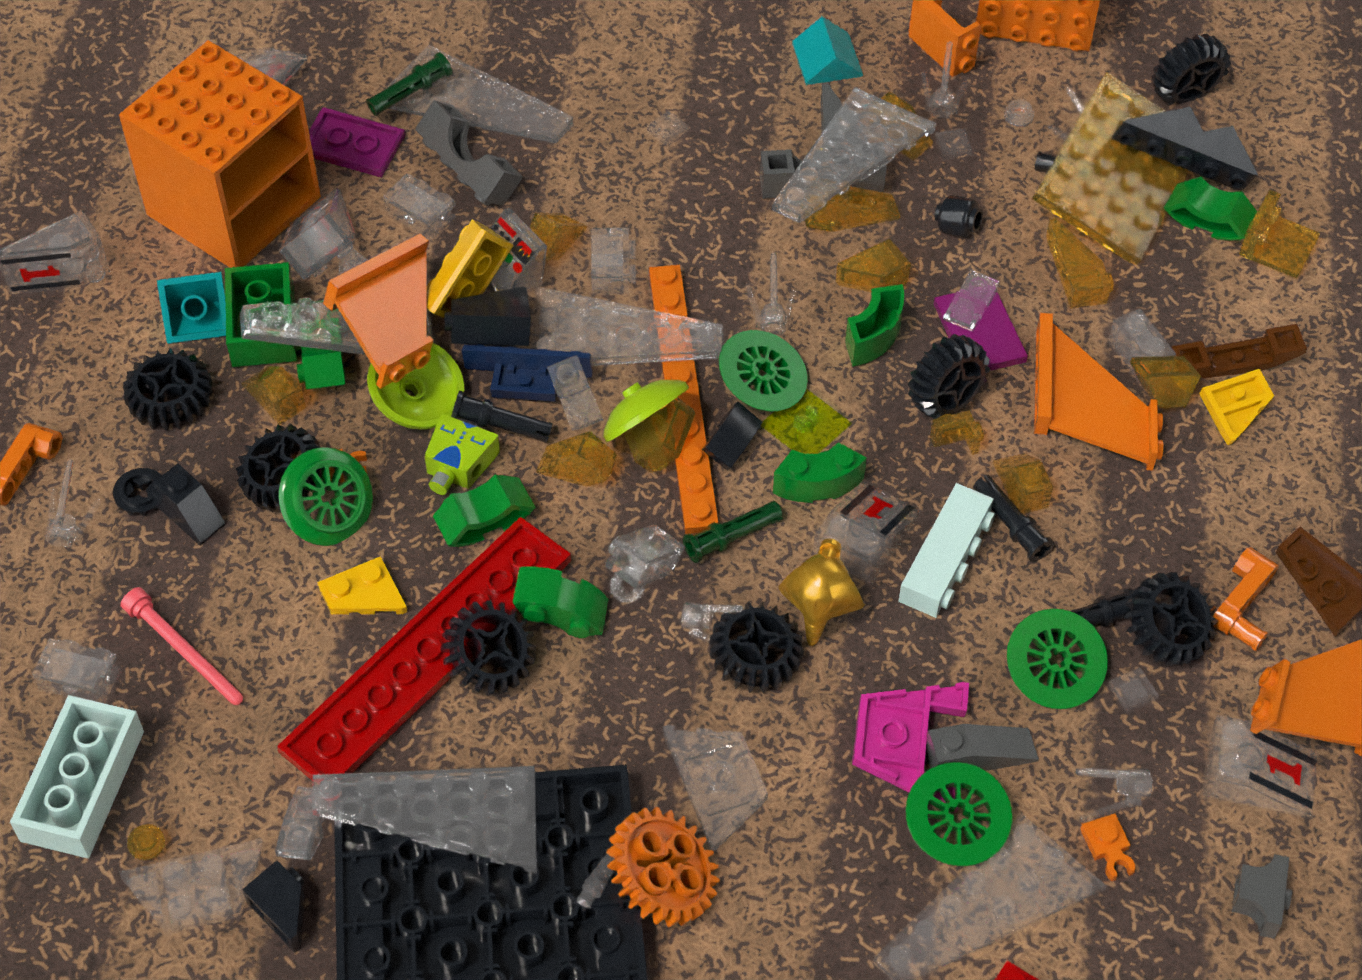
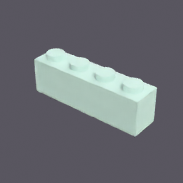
M958 483L955 484L901 584L898 602L935 618L941 608H949L955 594V590L952 589L955 581L959 583L963 581L969 564L965 563L968 556H976L982 539L979 538L982 530L988 532L994 521L995 513L991 512L994 498Z

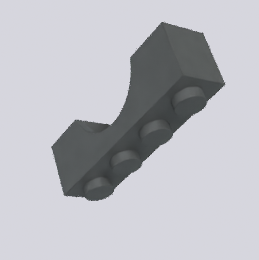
M433 100L415 128L423 137L422 142L440 155L439 160L458 174L457 179L461 183L474 190V196L478 201L485 205H504L523 176L506 159L486 154L480 159L474 160L467 144L470 122L453 105Z
M883 144L852 146L843 157L826 164L806 163L798 159L791 149L761 151L760 183L762 198L884 192L887 166Z

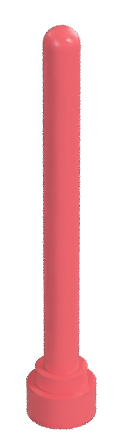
M136 587L123 597L121 608L131 617L143 618L231 704L239 705L242 703L243 695L153 609L150 595L141 587Z

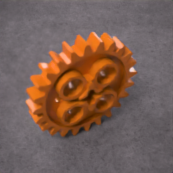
M659 807L654 808L651 812L647 808H643L638 813L633 812L615 828L617 832L609 838L613 846L606 851L609 856L615 859L607 865V868L617 871L618 875L611 879L612 883L622 884L623 889L618 895L620 897L629 895L631 900L628 907L632 909L639 905L641 907V918H645L652 913L653 922L656 925L665 919L668 927L673 926L677 922L680 926H683L690 920L693 921L703 914V911L712 905L710 900L717 895V892L712 887L719 883V879L711 873L719 867L717 864L709 862L708 859L714 854V851L704 850L702 846L707 838L701 837L697 839L695 836L697 826L694 825L688 829L685 827L686 819L684 816L675 821L672 810L662 815Z

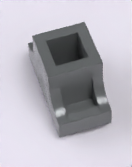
M1274 854L1271 862L1262 867L1242 864L1236 876L1231 912L1244 914L1252 918L1259 928L1260 936L1274 939L1282 926L1283 911H1288L1292 889L1286 888L1290 857Z

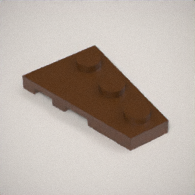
M1302 527L1295 530L1278 546L1276 554L1335 637L1338 636L1362 613V574Z

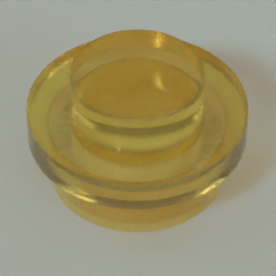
M152 824L136 827L127 839L129 852L139 860L155 858L162 852L165 846L163 832Z

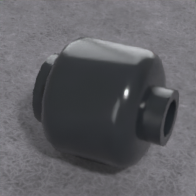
M950 195L945 198L943 203L937 205L934 218L935 221H938V226L942 233L967 238L980 229L983 211L974 199Z

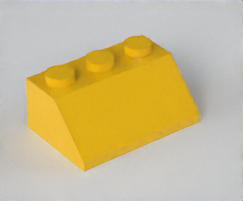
M472 219L469 225L465 226L461 231L459 240L453 250L445 256L442 263L443 266L436 277L426 287V307L428 310L444 318L445 312H451L452 299L483 294L514 245L487 226Z

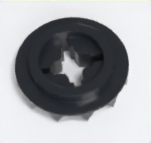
M137 468L124 473L116 481L113 488V498L119 510H125L130 516L133 513H140L145 516L146 511L151 509L157 511L158 507L153 504L152 483L162 475L149 468ZM133 486L142 491L146 490L147 497L136 496Z

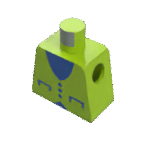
M441 414L425 454L427 473L433 475L428 484L430 489L440 495H445L452 483L469 489L500 453L498 434Z

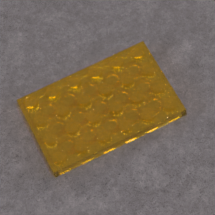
M1106 72L1038 186L1032 200L1129 263L1137 265L1145 254L1166 214L1165 204L1176 185L1184 181L1189 170L1150 156L1130 146L1123 145L1113 140L1111 136L1124 120L1166 112V110Z

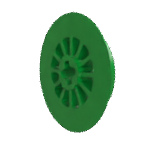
M748 330L730 337L721 349L719 369L722 379L728 389L745 404L764 411H782L794 406L803 397L808 383L805 364L798 352L781 337L766 331ZM760 369L765 372L764 376L758 374ZM751 385H754V390L750 389L749 387Z
M324 447L302 453L290 463L280 482L279 505L285 522L297 536L312 544L331 546L344 541L363 526L369 518L372 509L373 491L365 469L354 457L339 449ZM329 467L335 469L332 479H330ZM321 468L322 480L316 473V470ZM343 473L347 477V479L338 485L341 474ZM309 476L315 483L316 487L306 483V480ZM351 483L353 492H342V489ZM303 488L311 491L313 495L310 497H303ZM325 489L334 492L335 497L330 499L331 505L328 501L323 502L321 496L325 494ZM353 495L354 503L351 504L343 500V497ZM313 500V505L305 510L303 501ZM340 505L350 509L348 516H346ZM318 508L319 510L314 520L310 517V513ZM334 512L337 514V516H338L339 519L341 520L340 523H338V524L335 523V514H334ZM325 513L327 515L328 525L322 524V520L325 516Z
M1045 609L1027 616L1014 629L1007 647L1008 669L1016 686L1030 700L1048 708L1067 709L1085 703L1097 693L1106 676L1108 659L1106 647L1100 634L1086 619L1068 610ZM1051 632H1058L1057 643L1054 642ZM1039 634H1044L1047 645L1038 637ZM1065 635L1072 639V642L1067 647L1063 645ZM1033 642L1040 651L1029 648L1030 643ZM1074 644H1077L1081 651L1071 653L1069 649ZM1051 651L1055 656L1062 655L1064 660L1060 662L1061 668L1058 664L1051 665L1048 660L1052 657ZM1027 655L1038 658L1040 661L1028 663ZM1083 657L1084 664L1074 662L1072 659ZM1036 667L1043 668L1037 676H1033L1030 669ZM1071 669L1082 672L1081 677L1078 678ZM1047 672L1049 675L1047 683L1044 685L1039 682V678ZM1055 675L1057 677L1060 689L1053 688ZM1065 676L1073 683L1072 686H1067Z
M951 762L929 769L916 780L907 798L906 820L913 839L929 856L949 865L970 866L988 860L1003 847L1012 827V807L1005 789L990 773L972 764ZM946 788H955V799H952ZM961 788L970 791L964 800L961 798ZM939 792L946 803L935 798L934 795ZM973 794L981 798L980 801L974 804L969 803ZM928 804L933 805L941 811L928 810ZM983 806H985L988 811V813L975 812V810ZM956 807L963 809V816L968 817V819L963 818L960 823L954 822V815L949 812H954ZM928 818L942 820L934 825H930ZM976 821H988V828ZM946 826L948 829L943 838L936 835L935 831ZM971 829L983 836L980 839H976ZM951 831L955 832V844L946 841ZM961 831L965 834L970 844H961Z

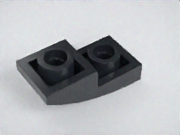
M737 401L717 426L718 429L702 450L724 469L729 470L748 446L761 426L762 421Z

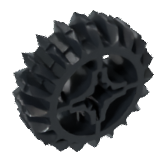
M1205 33L1200 36L1195 34L1192 39L1186 37L1182 43H1176L1173 49L1166 50L1167 54L1165 57L1159 58V65L1153 68L1154 74L1151 76L1155 92L1168 105L1176 102L1178 104L1186 103L1206 96L1210 91H1215V86L1222 83V77L1229 73L1227 68L1231 65L1230 55L1224 44L1214 35L1210 36Z
M953 334L950 338L944 336L940 344L933 343L932 349L929 352L924 351L922 360L916 361L918 365L916 370L910 373L913 379L908 383L910 388L908 395L912 398L915 407L928 417L933 419L941 418L942 420H945L949 415L952 417L956 416L958 410L964 411L969 402H974L973 398L975 395L982 392L980 390L982 384L987 382L985 375L990 371V368L987 366L990 359L986 356L987 352L983 350V347L970 337L965 335L958 336L956 334Z
M171 348L166 354H161L156 350L154 357L150 358L144 354V362H134V370L127 371V381L123 382L125 404L128 406L133 418L137 417L142 425L148 422L153 430L159 423H161L165 431H167L171 423H174L180 429L181 421L186 420L192 424L193 414L203 416V407H210V397L213 396L211 374L208 373L203 361H198L195 354L187 356L183 349L177 354ZM185 377L193 382L192 385L186 384L182 378ZM144 392L150 393L151 397H154L153 401L144 397Z
M278 424L274 432L265 428V435L261 438L254 436L255 443L252 446L244 445L247 454L238 457L241 466L236 468L237 475L239 476L237 481L239 487L244 492L243 494L255 506L261 509L266 508V510L272 513L277 508L280 510V482L287 467L297 458L298 452L300 451L302 454L315 448H321L319 441L314 436H311L307 430L302 427L297 429V427L291 424L286 429ZM321 468L316 470V473L322 480ZM263 474H265L264 478L266 479L264 485H262ZM309 476L306 480V483L316 487L315 483ZM303 488L302 496L309 497L310 491Z
M1177 572L1157 573L1152 578L1148 577L1141 581L1140 586L1134 588L1131 592L1133 598L1129 599L1125 604L1131 611L1126 613L1124 618L1132 622V626L1128 627L1126 632L1135 633L1137 637L1132 645L1138 646L1142 644L1144 647L1142 656L1152 654L1153 663L1164 661L1166 666H1174L1176 664L1183 666L1190 663L1191 660L1199 659L1203 652L1212 646L1210 639H1213L1217 634L1211 626L1216 625L1219 620L1212 617L1210 613L1214 611L1216 606L1208 605L1206 602L1210 593L1201 594L1199 592L1200 583L1194 582L1190 584L1189 575L1178 577ZM1158 594L1168 595L1166 602L1161 604L1154 602ZM1181 634L1188 636L1183 645L1174 643L1175 637Z
M491 600L485 601L482 607L478 602H473L469 606V610L464 607L457 612L458 618L452 617L448 621L451 629H446L442 634L449 642L441 645V651L450 653L443 660V664H453L455 668L449 673L450 677L453 678L460 674L463 677L459 683L460 687L464 688L471 682V689L474 694L480 692L482 687L486 696L494 694L495 689L499 694L506 693L508 686L512 688L517 687L520 684L519 678L524 679L529 675L526 667L532 666L535 661L528 654L536 650V645L527 643V640L534 636V632H524L523 627L527 624V619H521L518 622L515 619L518 613L517 609H512L507 614L505 613V603L502 602L496 606L495 610ZM483 622L497 627L492 632H486L481 628L476 630L471 625ZM506 635L512 644L513 652L506 647ZM493 638H495V640L491 644L493 646V649L490 650L493 652L486 655L482 659V656L486 652L484 647L487 646L484 644L490 642ZM464 639L466 640L465 644L472 651L471 662L465 653ZM487 663L497 668L501 666L507 671L500 674H490L480 669Z
M750 601L745 604L744 610L735 605L731 613L724 611L720 621L714 624L713 634L710 635L709 639L711 647L709 652L710 659L715 660V671H723L722 677L724 681L731 678L735 680V689L740 687L741 684L748 685V692L751 693L755 686H759L764 694L768 690L769 684L777 690L781 687L782 681L788 683L792 679L793 673L798 671L800 660L804 654L803 647H801L803 638L802 635L797 634V623L788 624L790 619L789 613L782 616L777 614V605L770 611L765 609L764 602H761L758 608H754ZM747 630L746 634L738 636L737 640H729L734 634ZM783 653L779 660L766 665L767 659L775 657L776 654Z

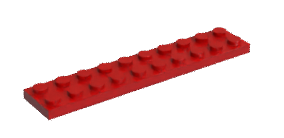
M520 517L277 745L278 753L330 795L334 789L344 782L451 678L449 673L455 668L454 665L443 664V660L450 653L441 651V645L449 642L442 636L446 629H451L448 621L452 617L458 618L457 612L464 607L469 610V606L473 602H478L482 607L483 603L487 600L492 601L494 610L499 603H505V613L508 614L512 609H517L513 604V597L520 567H543L562 571L572 561L571 553ZM483 622L471 625L476 630L481 628L486 632H492L497 627ZM464 639L465 653L470 660L472 658V651L465 644L466 640Z

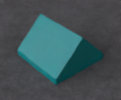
M821 16L792 41L806 85L863 77L849 33L825 17Z
M222 271L157 280L167 344L226 336L225 283Z

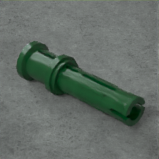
M437 52L434 54V58L425 64L415 65L411 74L373 97L366 99L369 110L374 116H378L420 89L428 90L432 88L434 82L442 77L452 76L453 71L447 58L441 52Z
M773 500L722 524L713 522L708 525L707 529L694 535L688 533L683 536L685 551L694 563L702 561L703 556L716 550L719 552L725 551L729 547V543L783 520L781 517L783 516L782 510L778 503Z

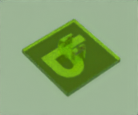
M806 389L803 397L797 404L782 411H774L762 422L761 427L791 450L793 449L804 454H818L852 423Z

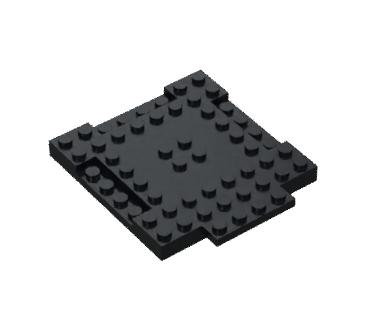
M627 764L334 789L337 980H647L641 908L639 905L632 909L628 907L631 897L629 895L623 897L618 895L623 886L621 883L616 884L611 881V879L618 875L617 871L607 868V865L615 859L606 853L613 846L609 838L617 832L615 828L632 814Z

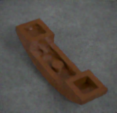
M1298 324L1266 329L1264 337L1211 347H1205L1203 341L1171 346V353L1179 375L1190 378H1212L1244 374L1257 369L1262 371L1288 362L1307 351Z

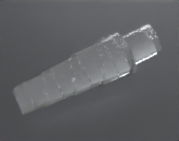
M606 854L582 885L583 890L577 898V902L581 906L590 908L595 898L601 897L603 890L608 884V880L614 870L607 868V865L615 858Z

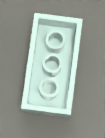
M68 695L10 821L20 842L89 859L144 733L136 711Z

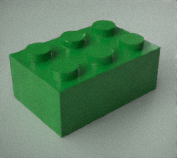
M289 262L225 268L226 345L232 367L297 361L294 332L296 331L294 284Z

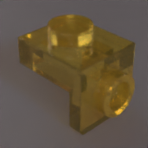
M969 410L953 415L945 414L937 419H933L930 439L934 447L965 440L971 454L975 455L979 452L980 442L983 441L984 434L981 424L974 421Z

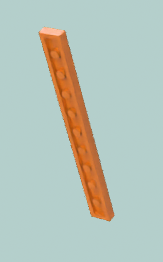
M680 265L649 267L663 379L685 381L690 387L668 403L667 408L685 534H694L707 529L708 525L713 522L717 523L718 517L709 456L702 450L706 444V436Z

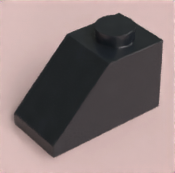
M177 463L152 483L153 504L198 545L201 546L225 525V521L202 484L180 464Z
M276 860L246 885L242 891L247 904L296 953L301 949L306 900L302 886L305 882L294 868L289 867L286 870Z

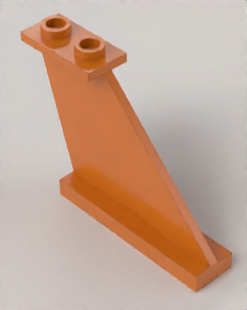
M421 233L329 280L323 304L331 311L338 308L379 375L376 385L380 389L392 382H399L406 374L415 369L423 368L431 357L430 351L434 339L430 336L427 337L426 250L429 240Z
M1040 313L1036 329L1034 434L1047 435L1048 429L1146 463V470L1153 471L1156 459L1161 460L1163 455V440H1158V433H1161L1163 425V414L1157 412V400L1151 399L1149 406H1147L1054 325L1053 314Z
M1362 639L1293 664L1283 659L1274 666L1267 667L1262 672L1258 682L1259 686H1261L1259 696L1251 710V715L1253 716L1251 732L1257 734L1262 730H1270L1355 746L1354 753L1362 756Z

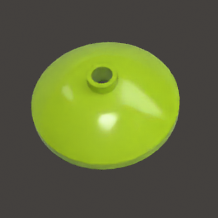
M434 343L430 351V360L423 368L415 369L406 374L399 382H392L381 389L376 385L379 375L370 363L367 374L370 396L377 408L388 419L401 426L411 429L435 428L441 414L451 417L459 390L464 392V381L459 366L448 352ZM405 390H411L415 396L407 394Z
M658 380L643 387L640 386L639 382H636L622 392L625 399L617 404L610 413L604 428L603 438L606 442L613 440L670 403L690 387L685 381Z

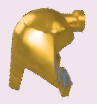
M835 539L823 540L818 554L809 557L778 585L779 591L803 614L806 640L810 647L819 641L829 619L857 611L865 606V602L850 578L846 566L839 559L841 544Z

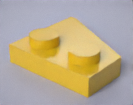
M1260 369L1203 387L1199 393L1227 445L1235 442L1274 397Z
M381 556L317 582L318 589L331 614H349L352 612L375 614V611H396V614L407 613V606Z

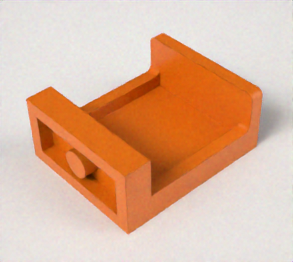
M913 0L908 36L952 77L961 72H969L976 63L981 25L975 22L967 27H962L941 8L942 0Z

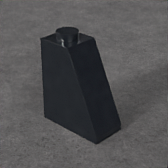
M526 287L452 299L451 312H445L444 331H450L451 344L529 346L531 314Z

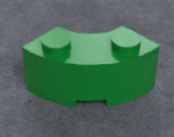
M1201 176L1178 183L1164 206L1165 211L1184 227L1193 230L1197 226L1212 232L1211 237L1218 240L1246 239L1259 215L1242 191L1228 192L1219 190L1208 184Z
M903 284L872 288L868 308L859 315L847 319L845 343L852 367L877 359L895 342L900 331L903 313Z
M339 320L299 324V331L294 332L296 351L302 350V363L297 364L299 383H305L306 389L345 385L346 378L342 362L343 350Z
M839 442L831 449L818 454H804L792 449L774 472L773 494L787 500L813 503L815 500L839 498L862 482L865 476L867 457Z
M495 474L486 483L473 490L450 494L434 513L433 518L448 547L473 545L485 540L483 534L502 527L505 532L520 517L525 519L536 507L519 477Z
M529 566L519 568L513 604L524 619L532 622L552 624L576 638L603 634L609 599L600 589L584 579H581L579 584L562 578V571Z

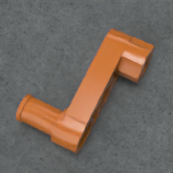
M27 423L23 426L0 462V505L5 506L9 503L37 457L48 460L55 458L63 440L60 432L32 423Z
M1251 547L1246 548L1232 569L1234 573L1243 579L1213 615L1214 618L1219 620L1214 627L1227 636L1232 634L1250 646L1252 650L1257 651L1265 641L1268 633L1242 616L1244 611L1272 580L1279 565Z

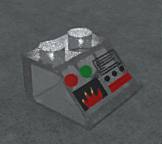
M507 208L491 225L490 229L514 246L490 283L495 291L526 287L529 297L542 289L547 245L510 208Z

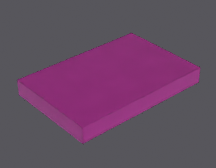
M322 107L309 129L314 159L381 178L406 136L405 129Z
M994 284L934 297V307L948 337L950 338L953 334L958 336L965 335L980 344L983 350L987 352L986 356L990 359L987 365L990 371L1027 362V353Z

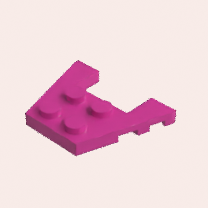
M960 682L956 683L955 686L940 688L939 685L927 686L925 690L910 692L902 689L861 694L852 765L910 792L916 780L925 773L924 763L929 711L964 717L967 712L969 683ZM946 788L952 799H955V788ZM939 792L934 795L935 798L946 803Z

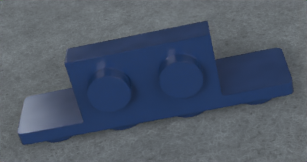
M481 344L463 345L462 356L466 369L494 371L490 388L491 396L494 398L556 402L560 376L590 378L593 374L590 353L551 351L548 349H522L512 346L492 347Z

